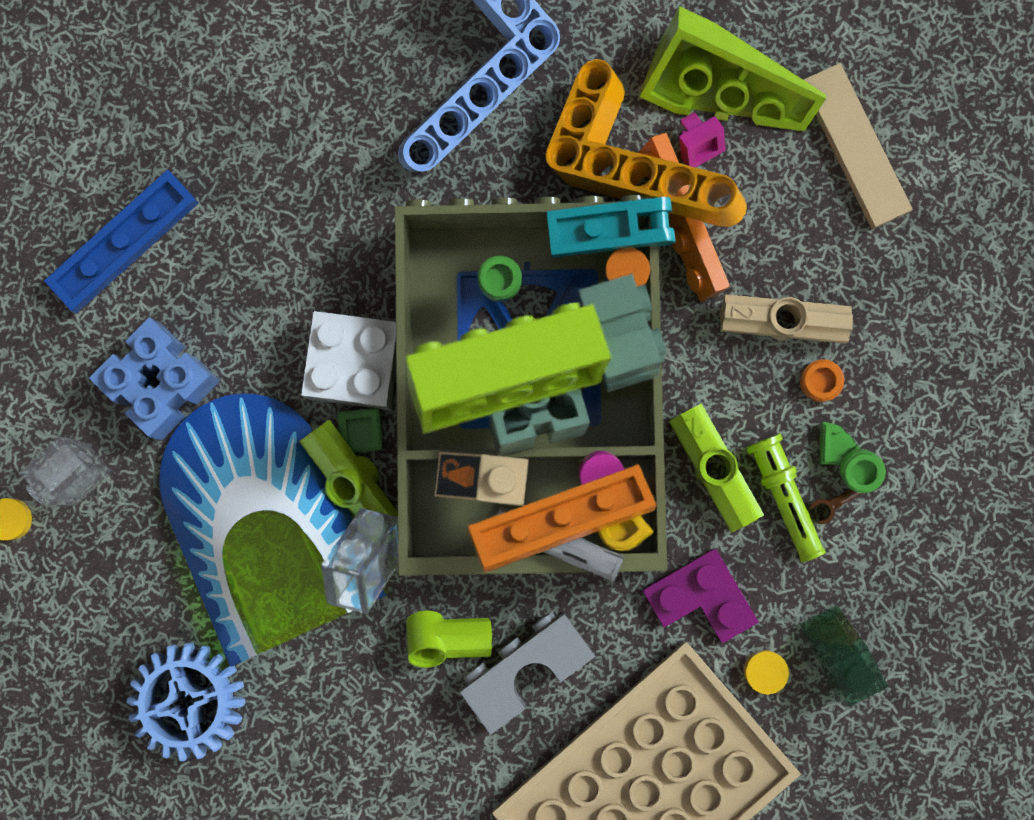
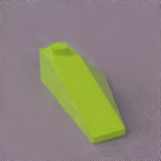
M681 6L677 9L658 44L639 95L640 98L675 114L689 115L691 109L715 112L714 116L718 120L728 121L729 115L751 117L756 125L797 131L806 130L827 99L826 94L729 31Z

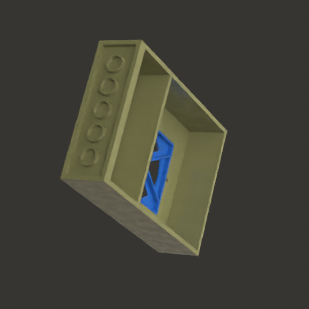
M628 195L621 197V202L646 199V197L642 195ZM584 196L577 199L578 203H560V199L556 197H540L534 200L535 204H517V200L514 198H496L489 205H474V201L471 199H452L448 201L449 205L431 206V201L416 199L406 201V206H395L399 576L590 572L544 552L486 573L483 572L468 533V526L496 516V513L502 507L514 510L522 506L435 497L440 452L498 456L489 426L490 415L423 434L407 382L406 356L413 354V350L416 347L425 343L440 342L441 346L460 341V336L469 331L473 319L482 307L488 310L499 330L506 328V324L513 320L502 302L487 298L480 290L478 283V272L481 265L487 259L494 256H506L518 264L522 274V285H537L556 291L557 295L545 317L551 316L554 309L566 304L578 303L579 307H581L579 290L607 282L605 277L606 264L609 257L617 250L552 258L547 211L616 202H603V198L599 196ZM650 216L637 217L639 231L652 229ZM653 246L638 247L635 249L641 251L647 257L650 264V275L645 287L650 298L652 311H650L651 320L647 321L651 330L659 328L661 332L658 247ZM661 363L659 376L611 392H607L603 378L599 384L585 387L582 397L590 424L583 436L550 444L546 433L536 436L533 448L501 456L528 459L524 506L582 485L578 477L579 466L582 460L592 452L607 451L612 453L621 462L624 470L639 465L657 505L654 511L641 515V517L654 532L629 551H617L609 548L601 540L598 531L581 537L595 545L624 555L619 572L667 571Z

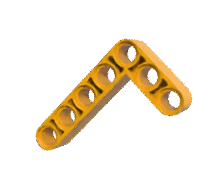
M594 59L588 61L580 68L546 151L547 163L566 184L617 199L628 195H642L646 199L669 197L671 198L672 214L720 227L736 225L743 219L747 209L746 201L730 177L605 145L624 99V85L610 65L604 60ZM606 82L601 88L597 89L601 83ZM591 119L586 126L580 128L585 121ZM576 156L570 165L565 166L569 159ZM613 165V168L608 174L601 176L602 172L607 167ZM651 175L646 184L638 186L642 178ZM690 185L688 192L682 196H676L677 191L681 187ZM731 195L725 205L714 207L719 198Z

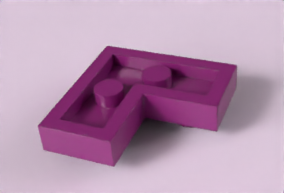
M716 548L711 549L642 589L664 628L699 607L722 644L759 623Z

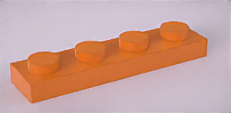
M667 133L651 137L638 152L679 163ZM689 186L681 187L677 191L676 196H682L688 192ZM669 213V228H674L676 241L672 246L682 257L687 270L686 278L689 287L697 294L700 303L718 296L728 289L730 285L704 222Z
M636 465L469 525L468 533L483 572L486 573L652 512L657 505L640 466Z

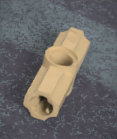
M725 294L720 314V332L771 336L777 340L792 338L846 344L849 342L853 324L851 306L801 302L793 297L769 299ZM784 309L792 313L795 319L793 329H786L778 324L776 320L777 310Z

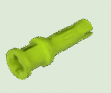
M778 433L745 448L747 453L753 454L762 474L760 479L761 485L772 492L784 524L800 556L801 563L822 556L826 551L822 547L810 514L794 481L797 477V469L795 466H790L780 443L783 437L781 433ZM767 451H770L776 468L772 467L766 453ZM781 484L785 485V488L788 492L787 495L783 493V490L780 486ZM789 503L793 504L805 535L801 534Z

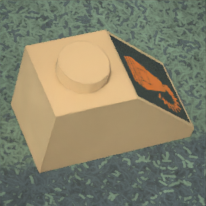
M440 452L435 497L524 506L528 459Z

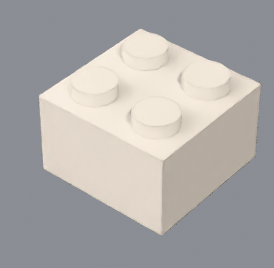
M314 311L301 395L314 401L391 411L397 373L396 322Z

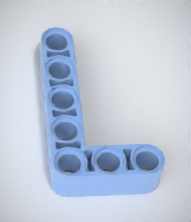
M473 0L507 41L403 140L399 146L398 157L404 168L411 172H422L435 167L556 50L560 41L559 30L535 0H514L518 6L516 18H510L503 13L501 9L502 0ZM532 29L543 33L545 37V47L543 50L535 49L531 45L529 34ZM502 57H507L514 61L516 75L513 79L506 78L500 72L499 63ZM473 85L481 86L486 91L487 102L484 107H477L471 102L469 92ZM444 113L453 115L458 122L457 132L453 136L444 134L440 129L439 120ZM415 141L422 142L428 148V160L423 165L414 163L409 156L410 146Z

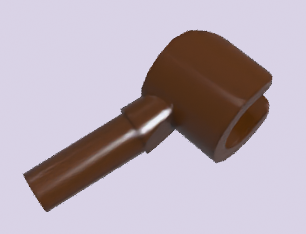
M848 489L828 500L817 498L810 503L808 509L810 510L820 503L826 504L829 508L828 515L816 521L818 524H826L833 519L835 510L863 493Z

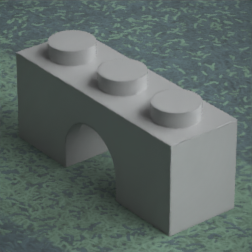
M552 611L531 626L536 633L524 642H521L518 637L514 638L497 652L501 659L489 668L483 662L463 677L467 684L461 688L460 693L490 735L526 709V703L517 692L514 684L515 676L522 667L532 663L543 664L552 670L561 683L595 657L593 651L564 612L557 617Z

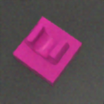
M695 112L680 119V124L685 129L681 132L682 135L679 136L682 160L686 165L698 167L726 151L724 127L715 116L703 123Z

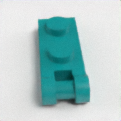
M656 197L547 211L552 258L625 248L658 247L674 244L676 242L674 228H669L668 214L672 212L671 198ZM650 216L652 229L639 231L637 217Z

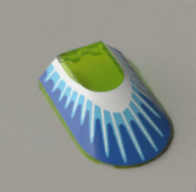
M233 394L220 397L193 411L182 421L171 436L165 448L160 467V493L166 514L230 667L388 595L352 512L349 508L335 505L328 498L325 491V476L299 443L302 438L313 431V428L293 408L276 399L257 394Z

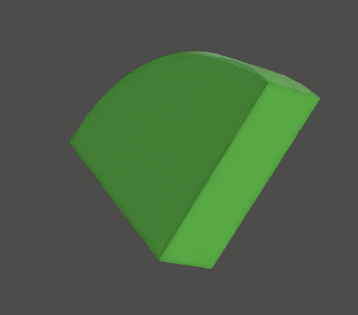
M822 422L819 464L840 466L843 458L849 452L860 449V447L840 426Z

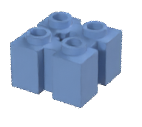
M149 317L125 341L132 350L124 358L112 354L89 379L112 402L125 406L131 404L132 407L125 414L148 437L163 440L186 417L178 409L186 401L198 404L220 380L198 358L186 352L180 356L179 353L185 346L163 324ZM155 372L158 373L157 379L160 381L157 387L150 385L151 376Z

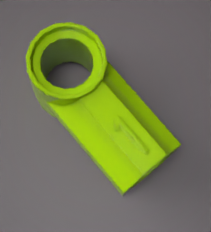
M425 610L411 614L406 620L408 661L413 666L420 668L435 667L442 664L446 658L491 657L492 627L489 618L444 619L440 613Z

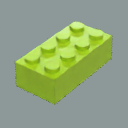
M570 303L554 309L551 313L552 315L534 320L533 316H523L511 320L506 324V328L488 333L487 329H476L460 336V341L443 346H441L440 342H429L416 347L413 350V354L406 356L407 382L423 434L599 384L611 360V355L594 304L579 307L578 303Z

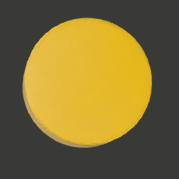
M0 499V540H17L23 537L29 531L32 524V514L29 507L18 499Z
M760 650L753 653L747 659L744 666V676L749 686L755 691L762 694H774L786 685L789 669L785 660L777 653L769 650Z

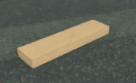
M841 63L804 79V81L826 94L827 99L816 113V117L871 229L873 230L910 213L913 210Z

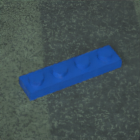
M167 169L47 277L44 282L72 312L77 314L199 202Z

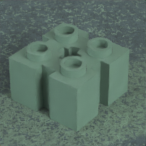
M629 274L579 290L581 307L594 304L611 355V360L603 376L607 392L658 377L660 365L665 362L666 348L659 328L651 330L650 326H648L647 321L651 320L650 311H652V306L645 285L636 286L633 274Z
M580 389L540 400L536 404L529 403L490 415L489 426L498 456L533 448L536 436L546 433L550 444L583 436L590 424Z

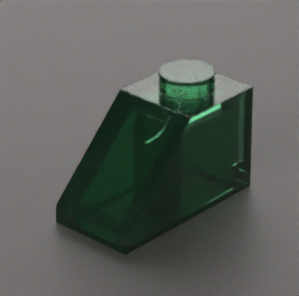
M838 605L799 624L838 701L850 707L888 687L869 648Z

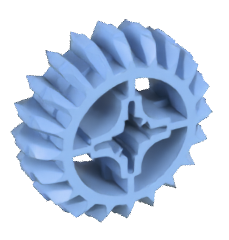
M194 643L184 644L182 652H180L176 645L168 646L166 648V656L161 652L151 655L153 666L145 663L138 668L144 679H134L131 681L130 686L140 693L139 695L127 698V704L138 706V711L129 715L128 720L130 722L141 720L143 727L136 731L135 736L140 738L149 733L152 738L147 744V749L153 750L160 744H163L162 758H169L177 749L179 761L189 759L191 750L197 759H201L206 756L207 747L213 752L222 747L220 737L226 740L233 737V729L228 724L237 725L242 721V716L232 711V708H239L245 705L244 698L233 697V692L244 687L243 682L236 681L230 684L228 677L237 671L236 667L232 666L222 670L220 666L225 660V655L222 653L217 654L209 661L211 654L210 646H202L197 655ZM185 667L203 673L213 686L203 688L195 684L191 673L186 674ZM170 671L172 680L168 681L169 695L165 701L156 704L158 685L165 674ZM191 695L192 698L203 696L202 699L188 707V711H186L187 706L184 708L180 705L169 706L179 701L183 696ZM218 699L215 719L208 730L203 733L200 725L204 721L203 707L206 703ZM170 716L175 718L181 727V731L186 730L187 735L171 730L160 717Z

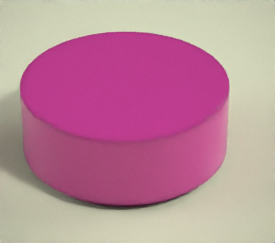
M595 451L588 454L580 463L578 477L583 485L622 471L624 468L618 458L612 453Z

